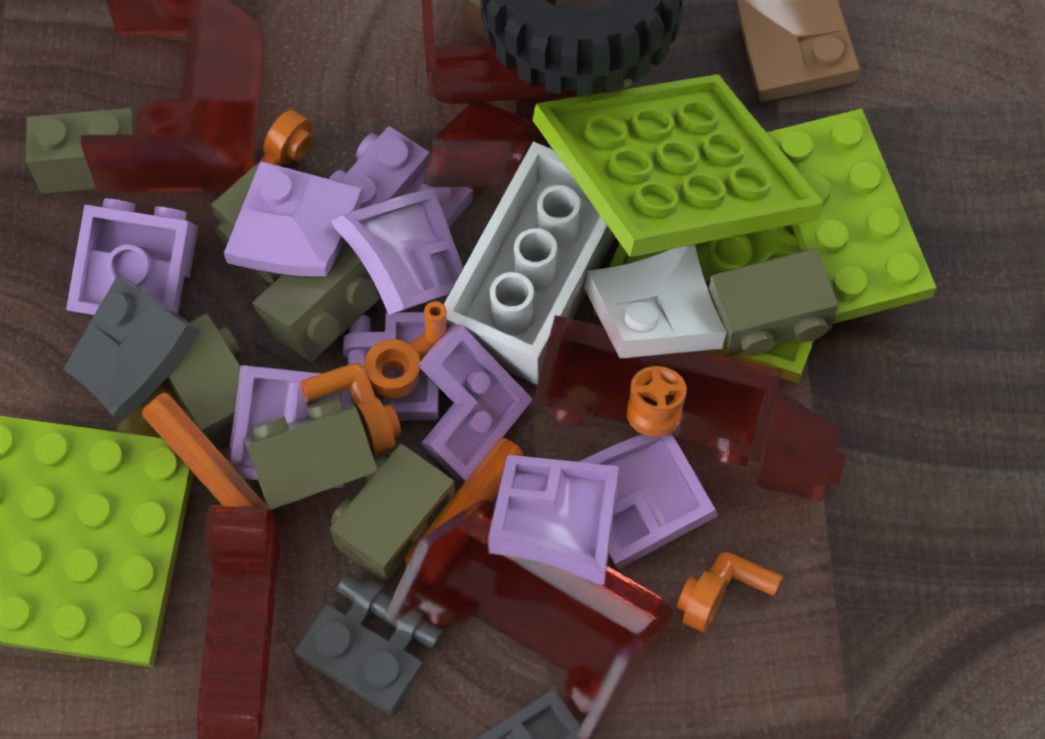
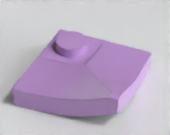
M260 161L224 251L226 262L278 274L327 276L346 242L333 227L331 220L360 209L364 199L362 188Z
M433 187L383 201L331 220L333 227L347 241L362 261L383 300L388 315L448 296L463 270V265Z
M240 366L236 406L227 460L244 479L258 480L244 442V438L254 435L252 427L279 416H285L287 423L309 416L307 407L334 397H339L341 404L352 403L349 388L306 402L302 395L299 381L319 375L320 373ZM344 484L336 486V488H343Z
M672 433L662 437H649L641 434L579 461L619 466V484L609 546V554L618 570L718 516L716 509Z
M507 455L488 537L489 553L513 556L547 564L571 572L595 584L605 585L619 484V466Z

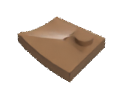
M736 0L744 44L760 103L860 82V67L838 0Z

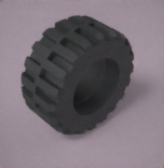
M480 0L481 20L484 24L485 37L489 46L496 49L497 58L506 68L512 70L517 66L518 78L530 85H535L537 81L545 83V91L562 94L563 89L577 90V96H593V90L605 88L606 93L614 92L624 88L625 80L630 78L635 83L650 74L651 64L654 66L661 64L669 54L670 43L674 42L677 38L683 0H619L610 6L598 10L571 11L557 7L546 0Z

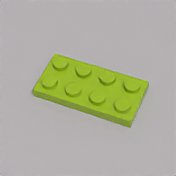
M862 108L766 132L824 202L819 220L794 224L792 227L802 252L815 248L818 251L839 304L833 324L933 298L937 287Z

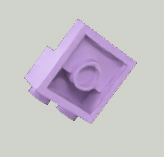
M390 126L380 136L374 133L366 136L358 147L356 153L358 161L347 173L343 170H337L329 178L330 180L362 188L364 199L360 209L433 187L448 228L452 226L473 201V190L432 164L429 151Z
M104 198L102 207L84 204L66 310L95 315L115 278L119 276L133 282L178 314L184 277L190 278L199 226L186 221L187 212L172 208L156 206L154 215L135 213L136 204L116 199Z

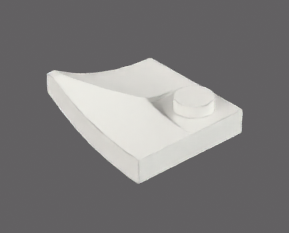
M694 244L669 249L655 256L625 265L587 270L584 289L619 358L722 349L727 331L718 316L708 292Z

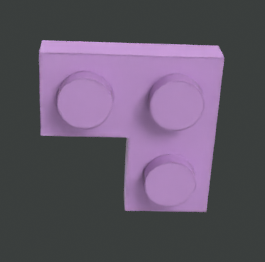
M462 324L450 325L446 333L417 365L454 402L420 445L456 481L465 482L533 399Z

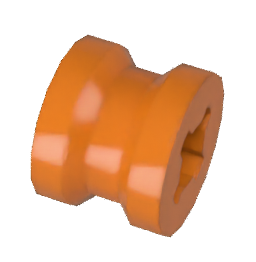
M660 366L647 367L635 374L631 381L627 419L637 432L649 437H662L677 430L681 423L682 406L686 398V384L683 378L676 371ZM650 402H655V403H656V406H653V405H651V404H649V403H650Z

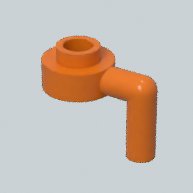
M294 110L284 112L274 122L264 142L265 154L261 161L282 167V165H287L293 160H302L308 154L314 142V136L311 134L312 122ZM225 145L221 146L213 157V162L238 179L255 166Z
M433 301L425 306V333L408 344L397 339H388L375 344L368 351L364 365L374 393L384 398L395 399L410 394L417 387L421 377V369L417 365L447 331V310L443 303ZM392 369L399 370L403 374L401 377L394 379L383 376L385 372Z
M349 364L299 381L300 389L306 402L349 388L373 457L395 449V438L401 436L399 419L392 405L383 406L382 402L375 397L367 370L362 364Z
M730 552L721 553L716 558L709 572L705 571L699 580L690 577L686 582L677 604L678 609L685 611L683 624L705 633L718 611L731 578L775 597L784 576Z

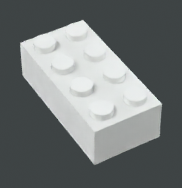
M536 142L532 143L444 303L447 310V329L450 325L462 324L506 372L536 385H539L586 295L584 283L587 270L600 268L615 239V235L553 149Z

